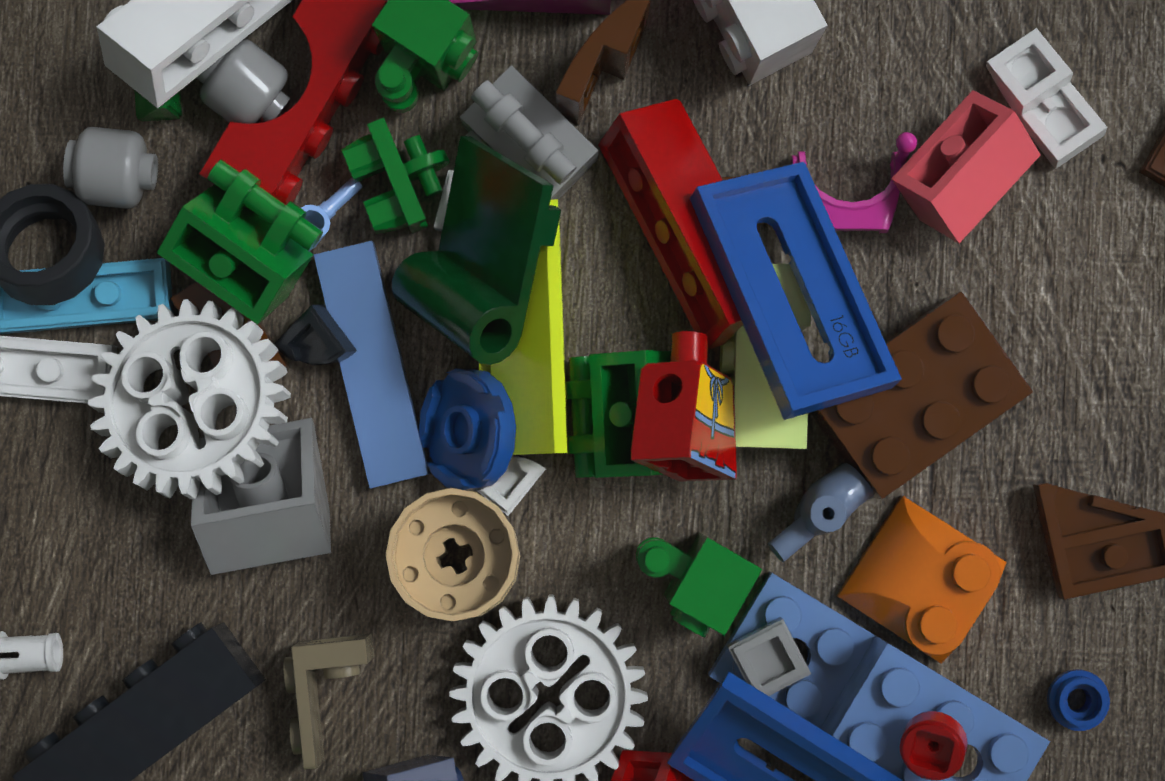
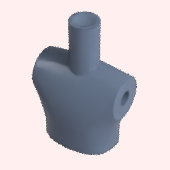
M841 463L810 485L795 510V521L768 543L769 548L780 561L784 562L813 537L840 529L860 505L874 496L871 486L853 466L848 463Z

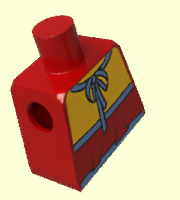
M695 331L672 333L670 362L647 363L641 369L631 460L680 482L737 479L734 385L730 377L707 364V334Z

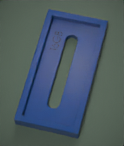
M805 162L696 187L690 197V201L784 420L892 389L902 380ZM758 223H767L773 227L785 255H789L791 259L789 262L821 338L824 344L827 343L830 348L828 351V363L818 362L811 355L757 231Z
M728 672L675 746L667 764L694 781H795L776 768L773 771L766 768L767 763L739 745L737 739L747 738L815 781H903L731 672Z

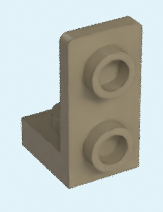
M372 633L303 640L291 647L292 657L284 658L286 691L288 694L296 693L298 717L290 719L291 748L294 755L302 754L304 770L316 769L324 760L316 669H323L325 679L359 675V665L368 664L374 658Z

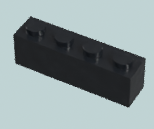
M200 622L171 643L177 652L172 658L159 667L153 659H150L125 677L122 682L128 690L113 702L109 703L105 696L102 695L73 716L79 727L62 740L53 732L27 750L23 755L29 761V764L12 777L15 781H131L266 679L224 622L209 630Z

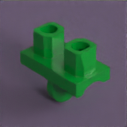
M384 117L368 123L367 126L371 134L357 139L341 149L355 183L386 171L393 186V190L363 201L376 234L409 226L413 234L428 228L426 218L410 181L419 179L426 197L441 193L443 189L436 172L450 163L446 151L437 150L427 153L421 136L416 135L404 141L411 160L403 164Z

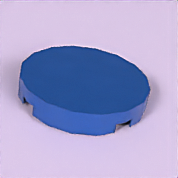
M454 369L447 372L449 375L444 380H436L429 388L420 412L419 436L422 448H429L430 457L433 462L426 463L437 480L446 488L478 491L494 485L508 468L515 449L516 421L514 410L503 384L489 372L476 369Z

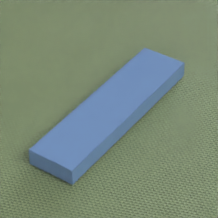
M368 241L314 254L326 309L357 350L352 356L339 363L369 488L429 475L427 459L420 441L419 426L374 242Z

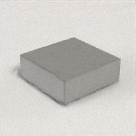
M781 617L727 645L745 682L768 696L811 674Z

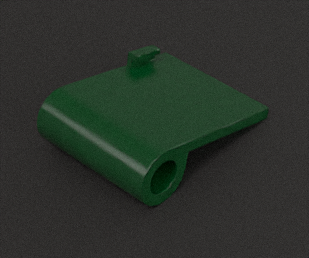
M460 136L438 251L414 253L401 262L392 279V292L395 299L479 363L492 365L506 359L518 346L522 335L540 247L554 246L561 209L550 205L554 185L473 137Z

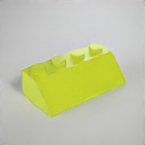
M558 199L550 200V205L558 207ZM560 220L554 246L540 247L524 327L518 346L510 356L499 363L492 365L479 363V370L489 372L503 384L512 402L516 421L513 455L568 453Z

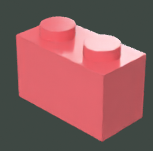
M972 90L891 180L920 221L960 244L1041 154L1014 110Z

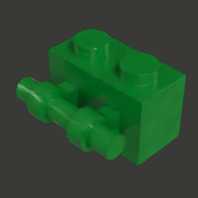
M388 0L372 24L385 53L388 54L377 71L375 85L386 106L397 113L410 111L416 105L419 99L416 82L420 76L445 91L452 79L461 82L466 77L479 54L478 51L473 49L477 41L470 14L449 0Z
M221 159L212 168L207 178L214 185L182 206L157 254L258 325L288 298L314 254L310 251L321 238L323 231L306 220L307 212L292 201L285 205L261 188V179L247 169L239 172Z
M641 350L569 357L570 381L565 382L566 400H571L573 436H567L568 454H574L575 478L663 475L632 461L631 447L641 369L647 363L670 362V351Z
M700 532L687 553L658 537H648L642 540L635 552L636 561L641 571L646 575L656 578L663 577L669 573L674 576L664 593L668 603L673 606L670 614L674 616L672 619L704 638L710 628L725 636L762 571L754 563Z

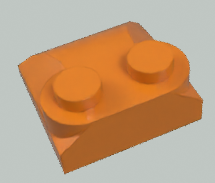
M901 495L836 596L942 664L962 643L993 595L1007 562L996 556L988 547L976 543Z

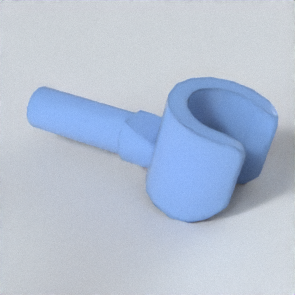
M353 177L320 205H305L301 207V209L307 212L305 219L323 231L321 238L314 248L328 232L330 219L336 215V212L362 189L361 183H355Z

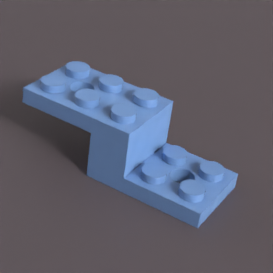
M770 571L708 673L709 677L721 683L728 672L744 680L727 645L781 617L792 637L800 639L805 643L808 652L806 664L811 674L769 697L903 781H1027L1050 743L1046 738ZM928 711L942 712L953 717L963 727L968 744L973 746L977 753V765L973 772L965 777L951 776L943 780H928L914 774L907 768L900 754V741L907 723L914 716Z

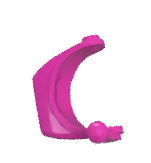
M901 133L896 139L898 151L892 152L890 163L891 178L907 162L909 153L917 147L916 136L912 133ZM798 151L797 155H792L791 164L805 162L807 166L805 151ZM892 180L881 193L869 200L857 202L837 200L817 188L835 231L888 232L900 194Z

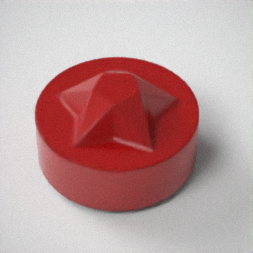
M937 711L923 712L914 716L907 723L900 741V754L907 768L917 776L928 780H943L953 776L961 768L967 751V736L963 727L953 717Z

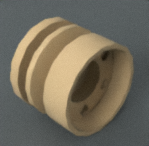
M455 488L426 493L404 508L390 530L385 555L390 580L405 603L427 617L447 621H460L483 616L503 602L516 582L521 557L516 532L499 506L477 492ZM454 540L461 548L471 546L473 555L465 560L467 570L460 574L452 566L443 568L440 560L448 555L446 544Z

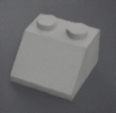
M312 418L269 425L267 431L279 443L277 447L259 444L256 451L264 463L261 468L247 460L240 465L244 476L243 483L239 484L225 474L221 476V494L215 495L200 482L196 499H192L191 527L211 575L331 553L330 509ZM205 437L199 438L198 449H202L206 445Z

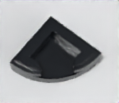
M311 305L274 343L278 350L287 358L311 365L338 363L349 358L357 351L324 305Z

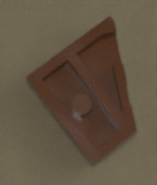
M1049 483L1033 484L1058 598L1065 600L1165 578V513L1120 503L1096 495L1081 493Z

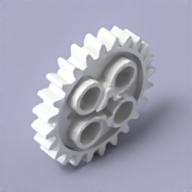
M188 299L182 301L179 316H175L171 310L164 304L158 305L157 323L152 325L141 315L135 317L139 334L134 338L121 331L116 333L118 341L124 348L120 354L102 352L101 357L112 368L109 374L92 375L91 380L103 387L105 393L104 395L89 399L88 405L98 412L104 413L105 416L93 422L90 427L92 431L101 436H110L102 443L99 450L110 458L119 457L114 465V469L126 477L134 474L133 483L139 487L149 490L156 484V492L171 498L179 485L182 495L189 499H196L200 482H202L207 490L218 495L221 494L222 489L221 476L226 474L239 484L244 482L240 465L245 460L260 468L264 465L261 456L256 451L260 443L277 447L278 440L267 430L270 424L287 423L288 417L274 408V403L291 398V393L284 386L273 382L288 373L287 368L279 361H269L278 352V348L269 339L260 340L264 331L253 321L243 325L244 317L236 309L231 307L222 316V309L213 301L208 300L199 314L197 307ZM180 350V365L182 368L180 370L176 368L173 357L174 352ZM213 350H221V358L216 367L208 372L201 373V363L204 357ZM163 369L161 383L152 391L144 392L146 378L152 372ZM185 382L198 392L190 395ZM189 402L194 415L184 409L182 405ZM236 405L237 414L235 420L230 426L217 430L216 419L222 409ZM177 425L178 434L176 440L166 449L159 450L158 441L161 433L169 426ZM198 426L203 430L206 445L202 449H198Z
M549 594L544 611L536 612L529 597H525L522 601V616L516 618L506 606H502L499 609L502 623L500 628L497 629L491 623L484 620L478 626L486 640L484 644L472 640H466L463 648L474 658L473 663L459 662L454 665L453 671L467 679V684L458 685L449 691V697L466 701V707L459 709L453 714L452 722L471 724L472 728L462 737L461 744L462 746H470L480 742L483 748L475 764L480 767L495 759L499 763L495 781L504 780L511 771L519 774L518 781H531L532 778L540 779V781H553L554 779L561 778L562 781H576L575 775L583 773L589 781H598L597 763L602 761L608 767L615 770L619 767L618 759L612 750L615 745L633 750L635 746L634 741L624 730L626 726L642 727L644 725V717L630 708L633 704L648 701V695L643 690L631 688L630 683L642 678L645 675V671L642 666H626L625 661L637 651L634 643L616 647L614 644L622 630L619 623L608 627L604 631L598 627L602 615L600 608L597 607L584 619L579 617V599L573 598L566 612L557 611L554 595ZM548 635L558 637L567 647L566 658L557 666L549 667L540 664L535 659L532 650L536 640ZM586 655L589 657V664L562 686L559 695L562 704L556 707L552 702H546L517 733L509 732V724L536 702L539 692L536 686L537 683L541 681L545 686L550 687L561 678L580 656ZM498 679H512L521 687L523 699L515 707H499L490 698V685ZM584 681H600L607 687L609 698L604 706L596 710H588L577 703L574 693L577 687ZM543 723L555 724L565 734V742L555 751H541L535 747L531 740L530 734L533 729Z

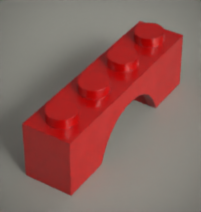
M302 0L292 17L305 34L312 55L311 75L303 95L291 109L275 119L251 124L230 121L199 174L207 179L212 168L222 159L237 171L241 172L247 169L261 179L260 187L285 205L290 201L294 202L303 183V179L298 177L309 156L317 159L326 148L333 133V127L328 124L340 104L348 107L356 97L364 79V76L359 71L370 53L377 56L383 50L372 24L387 1Z

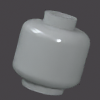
M243 39L196 77L203 83L200 89L202 102L229 123L231 121L251 124L256 123L258 120L266 122L275 119L290 99L281 91L288 77L285 67L248 39Z
M87 127L81 132L77 140H69L67 143L63 163L64 184L66 188H73L76 196L85 204L130 209L138 205L143 197L144 190L155 189L158 176V158L156 154L147 153L145 141L139 133L130 130Z

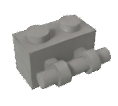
M512 65L493 84L489 80L483 82L471 96L474 103L460 116L463 127L468 131L465 136L473 137L553 184L551 200H559L598 160V149Z

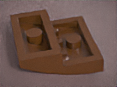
M627 0L596 28L578 51L556 91L557 110L568 121L580 125L602 71L620 79H625L647 27L651 0Z

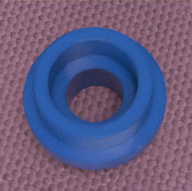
M1073 669L1061 673L1051 683L1047 694V705L1052 717L1060 725L1074 731H1085L1096 727L1103 721L1109 710L1110 697L1106 685L1098 676L1085 670ZM1080 688L1086 695L1085 704L1080 709L1071 710L1067 702L1068 696L1071 691Z

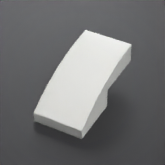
M1037 28L987 61L986 67L1011 109L1016 112L1030 137L1055 169L1105 135L1107 126L1071 84L1073 72Z

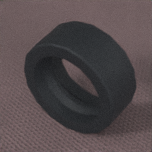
M30 184L10 191L0 199V287L11 298L29 305H55L74 298L93 282L103 264L105 243L99 226L87 205L74 192L54 184ZM44 219H64L74 226L76 232L75 242L69 253L54 266L38 272H21L10 264L8 259L9 248L16 236L30 224Z

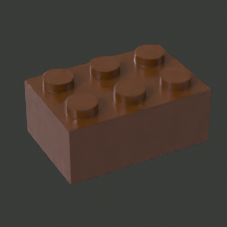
M962 291L945 298L885 341L902 378L892 389L810 412L844 461L853 466L869 483L874 492L872 498H885L1033 393Z

